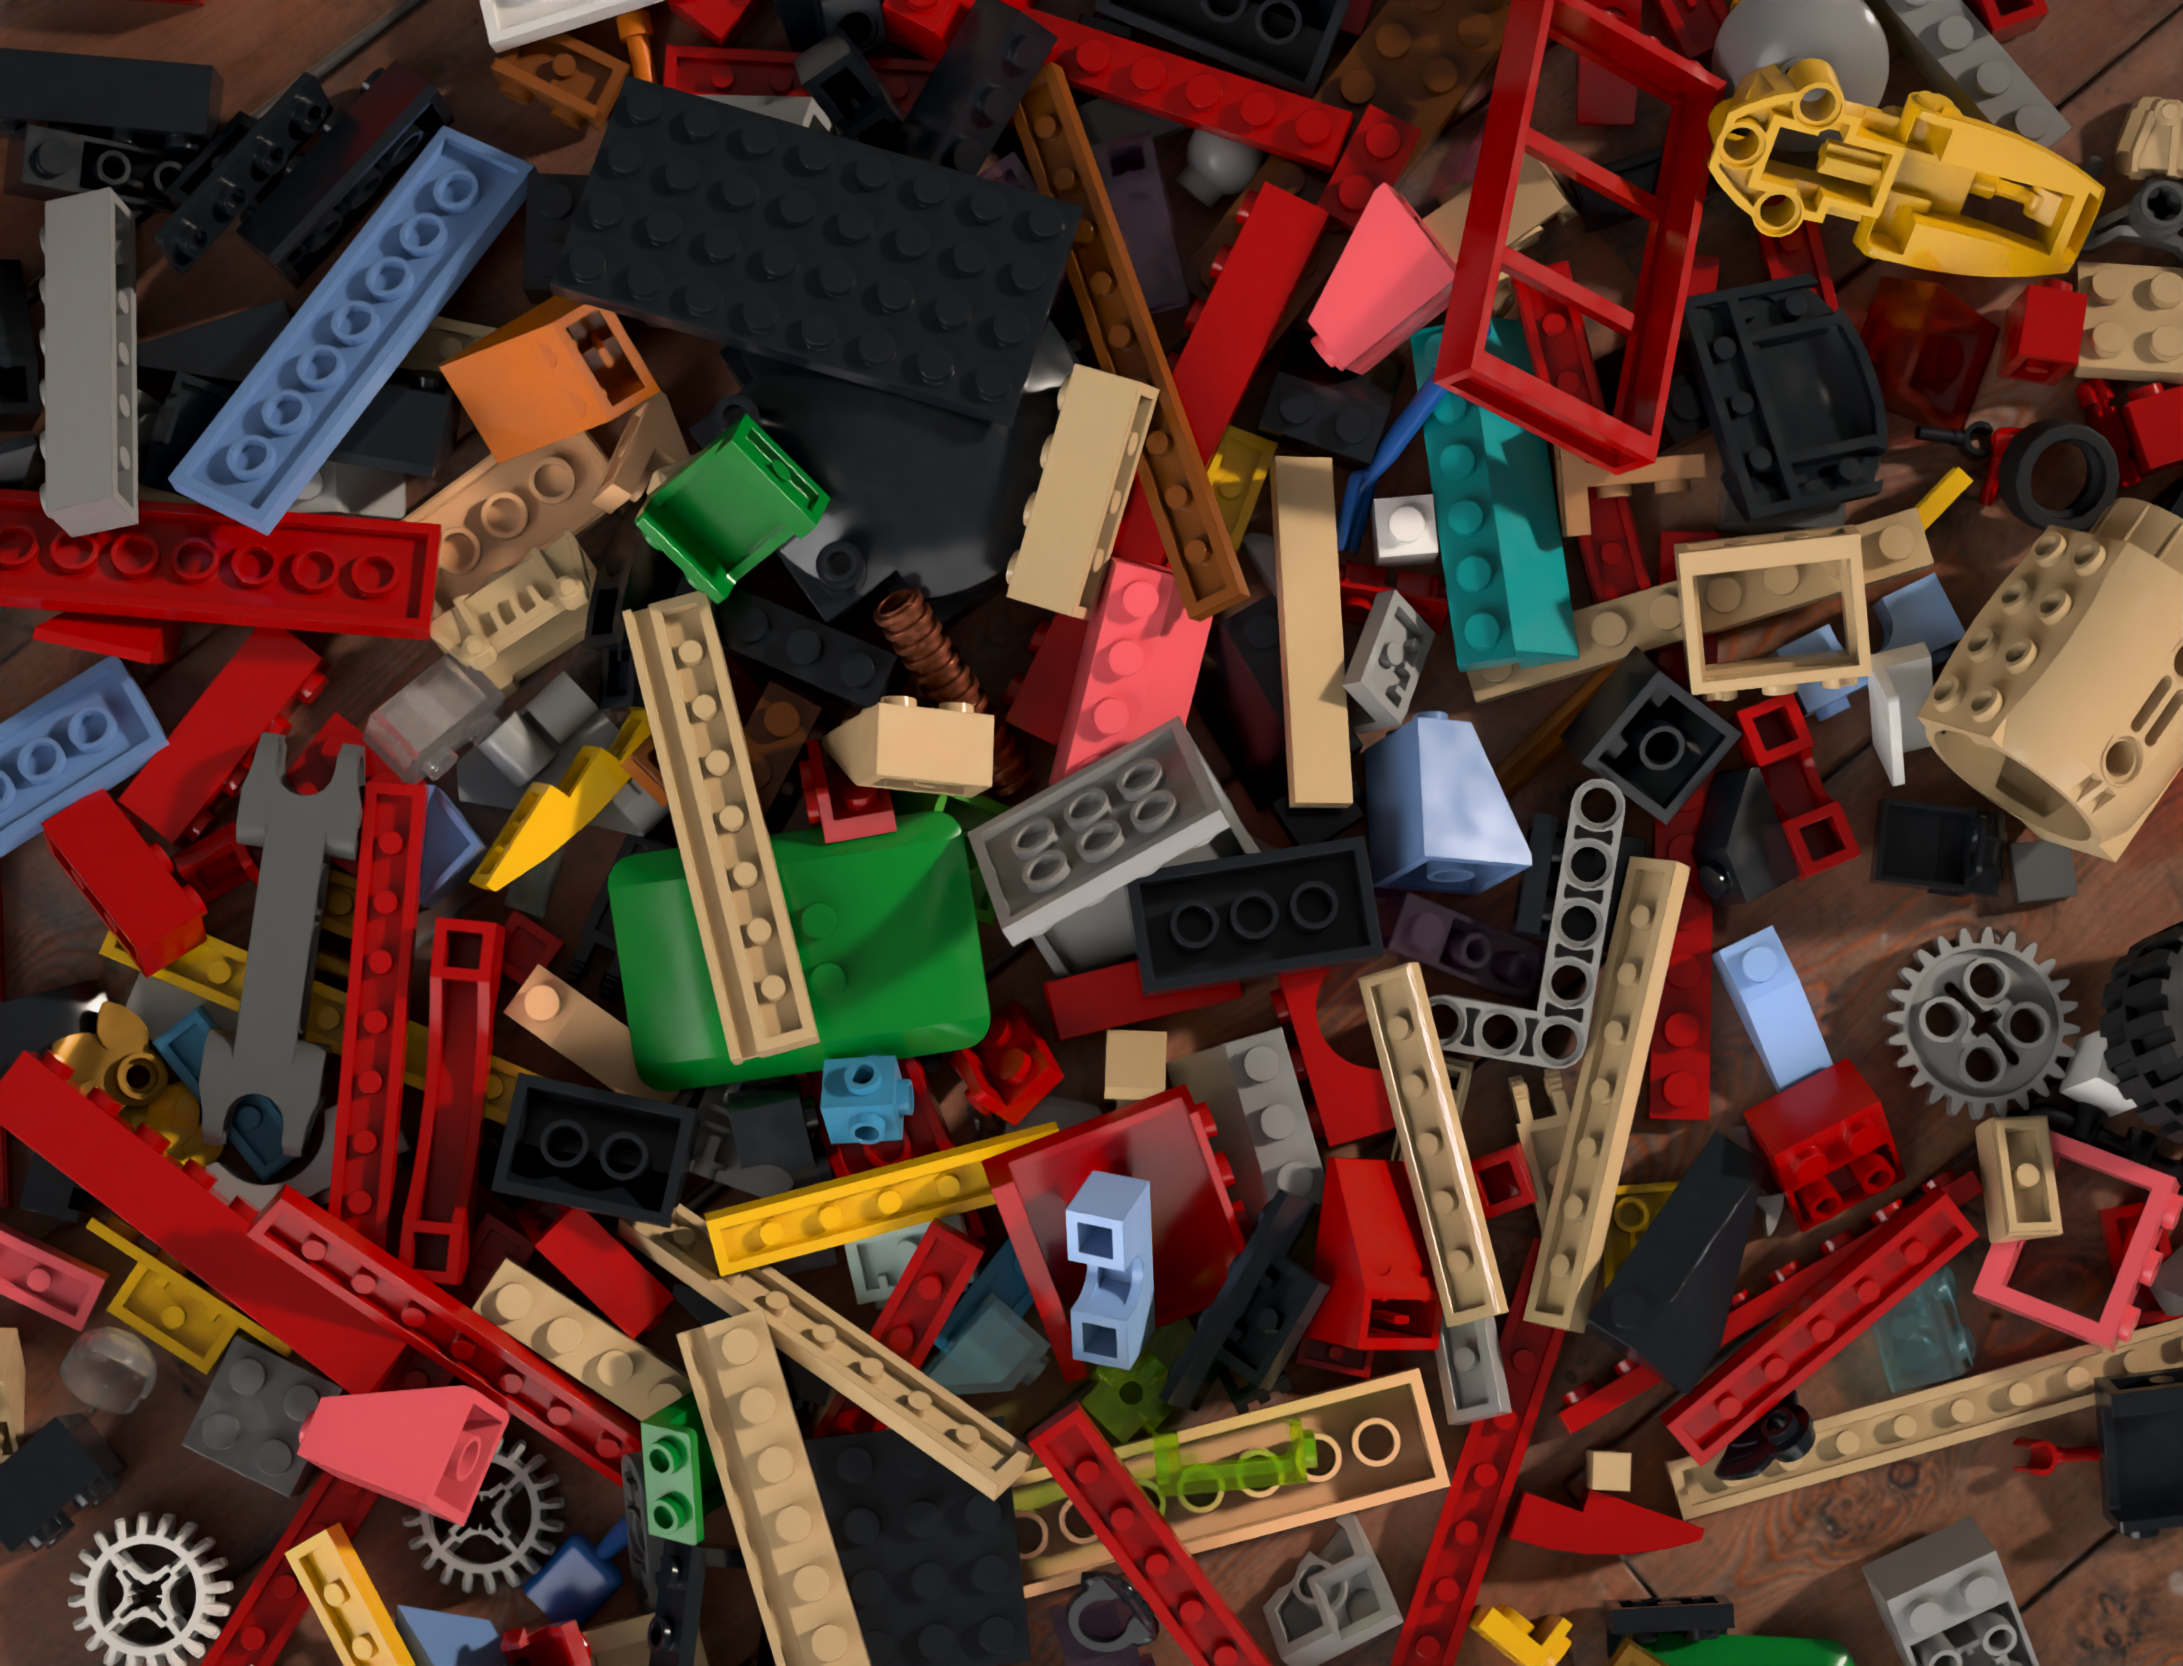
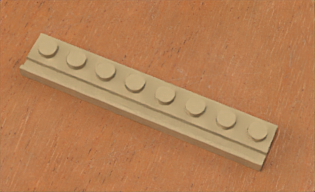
M695 591L648 604L649 608L635 612H632L631 609L622 611L730 1060L736 1066L743 1064L745 1060L755 1057L765 1058L820 1043L710 597L706 593Z
M763 1308L676 1334L776 1666H871Z

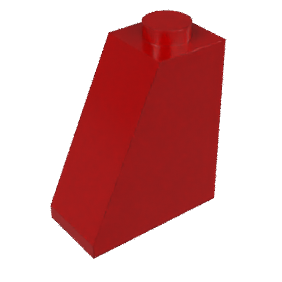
M526 1199L513 1212L534 1247L632 1340L643 1330L650 1331L666 1317L670 1308L669 1304L675 1299L664 1280L631 1246L616 1235L617 1232L599 1214Z

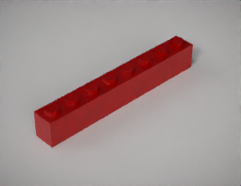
M49 1049L42 1056L37 1052L23 1050L0 1080L1 1126L350 1394L376 1393L380 1390L412 1346L248 1237L246 1234L251 1220L261 1211L259 1208L238 1194L232 1201L213 1188L219 1179L212 1172L191 1158L183 1165L166 1152L171 1142L165 1136L144 1122H141L136 1129L118 1115L124 1106L114 1097L96 1085L88 1092L72 1080L71 1077L76 1072V1069L67 1061Z

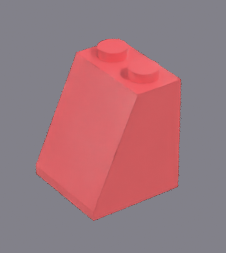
M1385 182L1374 190L1308 319L1309 324L1317 333L1310 342L1331 368L1336 366L1341 372L1347 369L1364 375L1448 308L1457 264L1403 194Z
M465 1385L321 1397L316 1410L311 1411L307 1415L299 1433L301 1445L297 1455L339 1479L464 1527L512 1414L477 1390Z

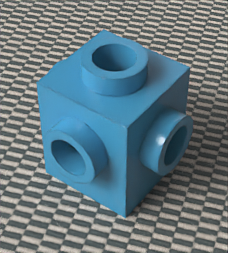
M896 1055L824 1060L820 1109L831 1144H875L880 1141L903 1139L904 1116L913 1115L914 1092L911 1079H902Z

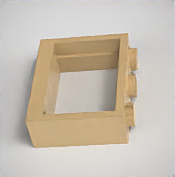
M1853 524L1674 544L1686 681L1691 695L1702 694V700L1706 702L1713 700L1729 701L1738 698V690L1762 688L1763 695H1786L1797 692L1798 684L1821 681L1822 688L1841 689L1843 686L1857 685V677L1872 676L1861 537ZM1838 560L1845 650L1705 665L1697 575Z

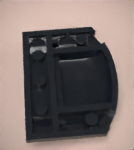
M1810 273L1686 297L1680 329L1685 367L1692 366L1725 469L1720 478L1731 500L1747 523L1877 496L1882 489L1884 479L1876 481L1881 462V455L1888 450V432L1884 401L1878 378L1860 335L1841 306L1834 312L1829 305L1810 290L1819 283Z

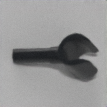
M1984 421L1974 422L1965 430L1954 428L1951 430L1918 425L1915 429V439L1957 446L1961 454L1971 461H1981L1993 452L1988 449H1976L1970 442L1971 433L1990 435L1994 432L1993 427Z

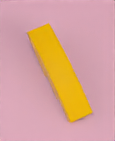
M646 710L631 711L607 751L602 747L583 745L556 788L551 784L532 782L469 882L481 889L498 891L547 859L594 819L631 779V776L620 765L651 733Z

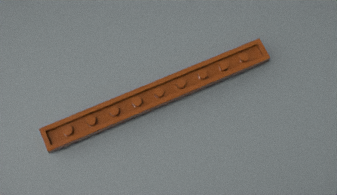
M1049 62L1040 68L1013 113L1012 118L1039 194L1084 207L1083 218L1066 271L1101 370L1145 383L1160 390L1136 470L1189 619L1201 622L1251 596L1063 68L1053 62Z

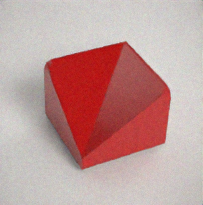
M1521 1142L1470 1160L1485 1220L1539 1200Z

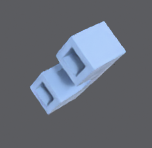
M1935 572L1881 598L1872 606L1883 629V642L1878 653L1924 642L1931 655L1933 668L1949 659L1954 651L1952 646L1957 644L1965 634ZM1827 624L1776 649L1768 658L1845 649L1839 644L1830 625ZM1868 676L1857 677V685L1843 686L1841 689L1822 688L1821 681L1798 684V691L1793 694L1804 718L1815 713L1818 721L1822 722L1850 708L1848 696L1865 688L1869 690Z
M1093 1170L1066 1208L1068 1260L1087 1264L1083 1289L1070 1310L1073 1359L1129 1371L1155 1331L1150 1181Z

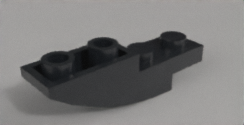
M649 483L641 497L636 502L631 501L615 527L604 552L593 586L583 648L603 651L599 710L617 713L646 710L622 611L631 609L632 612L646 609L649 608L648 604L659 602L660 598L673 596L684 574L663 551L653 548L646 541L641 529L635 524L634 520L648 497L646 491Z

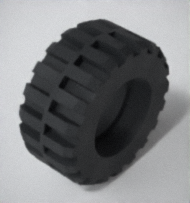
M2183 921L2138 941L2129 948L2127 955L2118 959L2111 970L2110 979L2112 981L2105 984L2101 1006L2107 1008L2106 1014L2100 1016L2099 1020L2100 1037H2105L2108 1044V1050H2105L2103 1055L2108 1069L2114 1068L2120 1082L2116 1084V1087L2125 1100L2132 1099L2138 1106L2135 1113L2149 1126L2160 1125L2159 1133L2178 1144L2183 1143Z

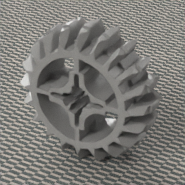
M506 1432L503 1433L491 1462L499 1464L513 1473L492 1489L480 1487L477 1496H480L481 1502L489 1500V1498L492 1499L500 1496L504 1491L506 1492L496 1502L497 1506L491 1513L492 1517L496 1520V1526L489 1528L488 1521L480 1523V1525L477 1524L469 1527L465 1532L463 1531L473 1521L472 1517L478 1510L474 1503L464 1527L454 1524L445 1536L440 1528L437 1516L421 1511L420 1514H411L402 1518L403 1526L413 1527L421 1524L424 1535L414 1537L408 1542L410 1549L416 1550L429 1544L433 1550L432 1553L423 1559L421 1566L425 1570H429L435 1567L441 1560L447 1565L440 1576V1582L444 1585L450 1584L456 1578L459 1571L464 1572L462 1580L463 1592L471 1593L475 1590L479 1575H483L487 1593L498 1592L500 1587L499 1573L503 1572L506 1581L511 1587L514 1588L522 1584V1575L517 1565L521 1563L532 1574L538 1573L542 1569V1565L532 1552L537 1549L543 1554L552 1555L557 1549L553 1541L543 1537L544 1531L561 1532L565 1528L564 1521L548 1518V1509H559L566 1506L565 1497L556 1496L547 1499L545 1488L555 1486L560 1482L559 1475L554 1473L539 1479L535 1472L545 1465L547 1457L540 1453L534 1456L528 1463L523 1461L522 1458L529 1445V1442L525 1439H519L513 1445L510 1453L506 1452ZM525 1487L531 1501L532 1516L528 1533L523 1540L516 1533L518 1529L510 1519L509 1509L514 1498L520 1493L519 1491ZM481 1534L488 1536L497 1545L502 1544L511 1555L496 1561H479L464 1556L457 1549L473 1536Z

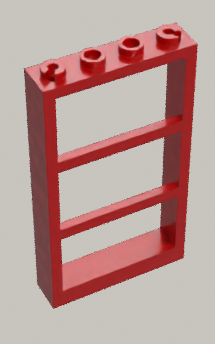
M1584 0L1510 1L1433 383L1616 476L1656 463L1710 174L1707 164L1714 145L1708 128V120L1714 107L1724 99L1726 81L1705 70L1704 66L1699 62L1686 59L1661 45L1657 38L1642 34L1617 20V17L1610 11L1596 8ZM1547 36L1672 106L1655 196L1529 127ZM1524 153L1650 221L1633 313L1505 245ZM1500 271L1628 338L1613 417L1484 351Z

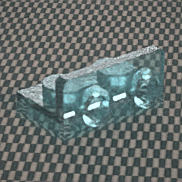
M1948 1265L1939 1268L1871 1325L1891 1394L1959 1377L1973 1369L1972 1358L1976 1356V1345L1969 1326L1966 1323L1961 1324L1954 1303L1959 1296L1958 1285L1954 1273Z

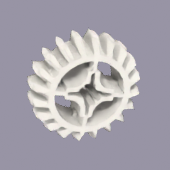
M151 1512L138 1514L136 1531L126 1517L119 1518L114 1522L117 1539L106 1530H100L94 1535L95 1542L103 1552L102 1554L89 1548L83 1549L79 1553L78 1557L84 1564L91 1567V1571H75L70 1575L72 1583L85 1586V1594L69 1597L68 1605L74 1608L85 1606L87 1616L75 1620L73 1627L76 1631L91 1626L94 1628L96 1634L90 1637L85 1644L89 1651H94L105 1643L110 1646L104 1655L103 1663L105 1665H115L125 1653L127 1654L125 1666H143L145 1658L147 1666H165V1656L171 1666H187V1656L184 1648L197 1658L204 1656L208 1652L206 1644L199 1634L212 1639L219 1637L223 1629L212 1621L210 1616L220 1617L231 1614L232 1606L216 1601V1594L233 1590V1582L231 1580L215 1581L213 1572L228 1566L227 1558L220 1557L210 1562L207 1560L205 1554L214 1548L216 1540L209 1536L194 1545L192 1540L198 1529V1524L195 1522H187L181 1527L178 1534H175L177 1521L176 1515L173 1513L163 1514L157 1530ZM138 1544H155L173 1551L179 1557L171 1564L165 1565L161 1570L157 1571L149 1568L142 1560L135 1561L128 1553V1550ZM113 1566H115L118 1570L116 1577L123 1586L124 1596L120 1605L111 1615L107 1604L106 1587L109 1574ZM191 1571L196 1587V1602L193 1614L188 1622L183 1617L186 1611L178 1601V1589ZM169 1578L160 1586L162 1594L156 1596L162 1599L161 1604L153 1603L132 1610L141 1602L139 1593L145 1592V1590L140 1589L141 1583L147 1585ZM141 1617H146L157 1623L160 1628L167 1627L175 1637L168 1642L149 1643L135 1639L123 1630L131 1623L137 1622Z

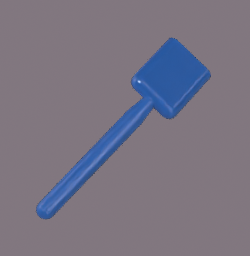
M1489 324L1487 339H1488V337H1489L1490 334H1491V325H1490V324ZM1435 370L1377 445L1371 465L1365 466L1363 470H1356L1350 475L1336 523L1338 550L1359 554L1378 478L1399 457L1448 392L1447 389L1433 383Z
M626 1515L610 1529L598 1546L582 1533L570 1535L555 1553L542 1564V1569L538 1573L533 1574L523 1584V1590L526 1595L554 1623L576 1619L580 1630L623 1585V1573L610 1559L628 1545Z

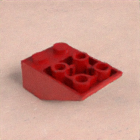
M1328 1157L1318 1236L1315 1246L1313 1274L1330 1285L1331 1288L1307 1327L1304 1336L1357 1350H1438L1443 1309L1405 1161Z

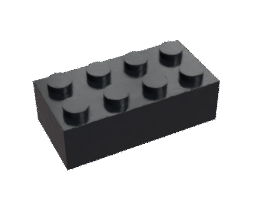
M1364 836L1163 867L1149 876L1137 878L1124 885L1142 998L1379 961L1384 956Z

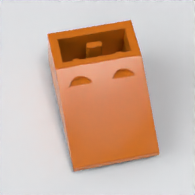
M556 295L438 364V367L498 464L607 423L661 391L615 312Z

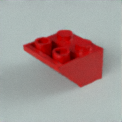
M1848 1057L1743 1112L1756 1151L1761 1160L1766 1162L1765 1168L1778 1192L1783 1193L1784 1203L1801 1233L1824 1221L1830 1220L1837 1214L1877 1193L1885 1191L1888 1187L1906 1178L1880 1099Z

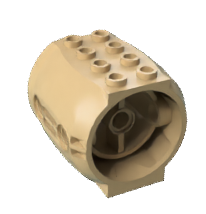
M2127 497L2115 499L2104 510L2089 533L2051 524L2046 528L2043 534L2034 542L2031 551L2001 583L1976 616L1949 657L1939 678L1932 687L1928 699L1916 714V717L1926 726L1927 740L1937 755L1966 783L1991 802L2021 820L2038 838L2115 863L2183 766V519L2149 502Z

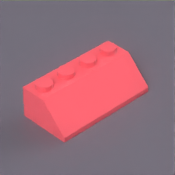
M1111 555L1092 621L1088 622L1049 780L1050 786L1177 716L1180 717L1184 726H1186L1213 616L1201 622L1189 619L1171 568Z

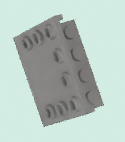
M1179 716L967 833L1000 927L1013 947L1031 937L1058 979L1109 967L1135 952L1124 885L1137 878L1149 876L1163 867L1260 852Z

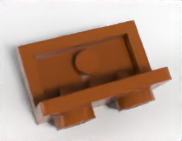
M565 33L506 50L502 60L495 57L490 66L495 80L500 83L498 90L508 98L527 106L534 99L552 108L550 116L565 126L581 131L585 124L599 132L619 96L626 75L629 76L631 72L629 64Z

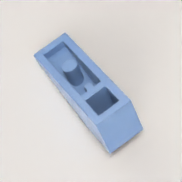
M1773 925L1712 954V962L1778 1094L1833 1065L1801 982Z

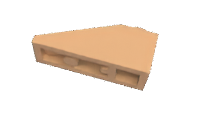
M540 964L536 966L504 1010V1013L616 1093L674 1104L683 1092V1090L657 1091L647 1086L639 1078L635 1068L629 1028Z

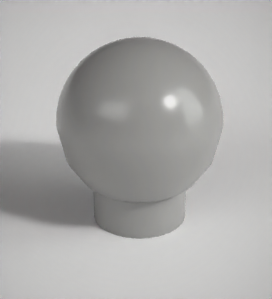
M1194 129L1187 144L1186 160L1188 165L1175 181L1202 205L1212 210L1224 194L1233 195L1244 191L1266 162L1267 152Z

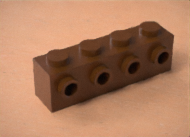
M769 681L743 730L767 829L777 809L780 808L786 811L799 789L801 779L795 775L799 769L798 762H803L805 756H809L806 740L818 739L819 746L821 747L822 737L829 730V727L823 724L826 714L822 707L772 681ZM768 829L769 834H774L773 831Z

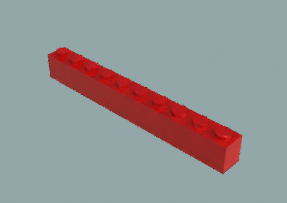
M1266 181L1259 193L1250 189L1239 208L1235 222L1243 225V228L1234 246L1231 247L1224 243L1212 264L1208 276L1217 279L1207 301L1197 297L1185 320L1182 330L1191 333L1182 354L1179 355L1171 351L1167 358L1169 369L1206 472H1208L1332 217L1330 212ZM1136 470L1111 555L1162 566L1167 555ZM1056 612L1052 622L1044 619L1040 621L1027 648V651L1036 656L1026 676L1018 672L1015 673L1001 704L1010 708L1004 721L1058 747L1087 631L1088 620Z

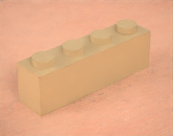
M1074 364L1071 376H1067L1064 379L1058 393L1057 406L1060 410V415L1055 432L1047 437L1041 451L1040 465L1043 468V473L1038 490L1030 495L1024 509L1023 523L1026 526L1023 541L1020 550H1016L1013 553L1007 567L1006 581L1009 584L1006 597L1071 617L1092 621L1160 391L1159 389L1136 380Z
M505 1252L471 1301V1309L640 1421L645 1420L693 1391L687 1372L637 1339L632 1340L622 1329Z

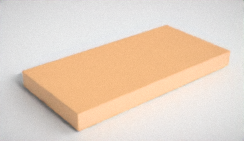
M588 430L499 464L491 453L401 520L441 524L442 540L433 611L435 619L455 606L452 600L456 597L479 590L484 581L493 573L505 567L517 565L532 548L537 546L539 551L543 550L565 535L563 531L570 529L575 538L578 539L610 515L591 503L610 460Z

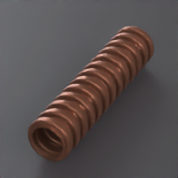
M911 587L893 592L881 601L875 610L873 617L878 626L884 627L883 633L885 637L893 642L892 646L897 655L903 656V664L907 669L912 670L911 675L917 684H921V691L926 698L931 699L930 704L932 708L938 709V704L962 702L972 704L974 706V713L995 715L992 787L987 789V791L993 797L1008 796L1017 792L1032 777L1035 769L1030 759L1025 758V752L1020 745L1016 744V738L1013 733L1006 730L1007 725L1004 719L997 716L998 711L993 703L988 702L989 697L984 689L979 688V681L975 675L970 674V668L966 661L960 659L961 654L956 646L951 645L952 640L948 633L941 631L942 625L937 617L932 616L933 611L929 604L922 602L923 596L920 590Z

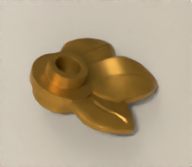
M107 1001L101 1003L97 1014L95 1034L89 1032L73 1034L54 1042L51 1046L52 1052L59 1055L76 1069V1072L71 1077L72 1080L88 1092H90L94 1085L98 1086L119 1101L124 1107L126 1105L132 1107L149 1105L163 1094L167 1086L168 1072L166 1065L157 1053L149 1049V1036L146 1024L138 1015L120 1004ZM132 1066L142 1068L146 1074L145 1084L139 1089L131 1087L126 1079L127 1071Z

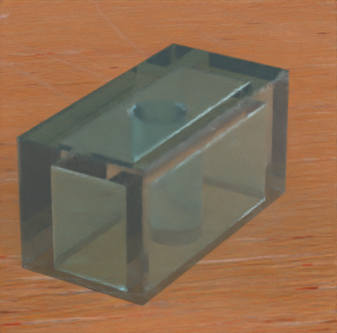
M561 846L547 859L513 880L504 905L543 920L568 850Z

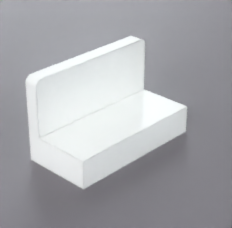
M1924 642L1871 655L1872 676H1868L1872 742L1893 787L1905 784L1903 753L1931 746L1926 737V726L1916 717V714L1928 699L1933 687L1932 659Z

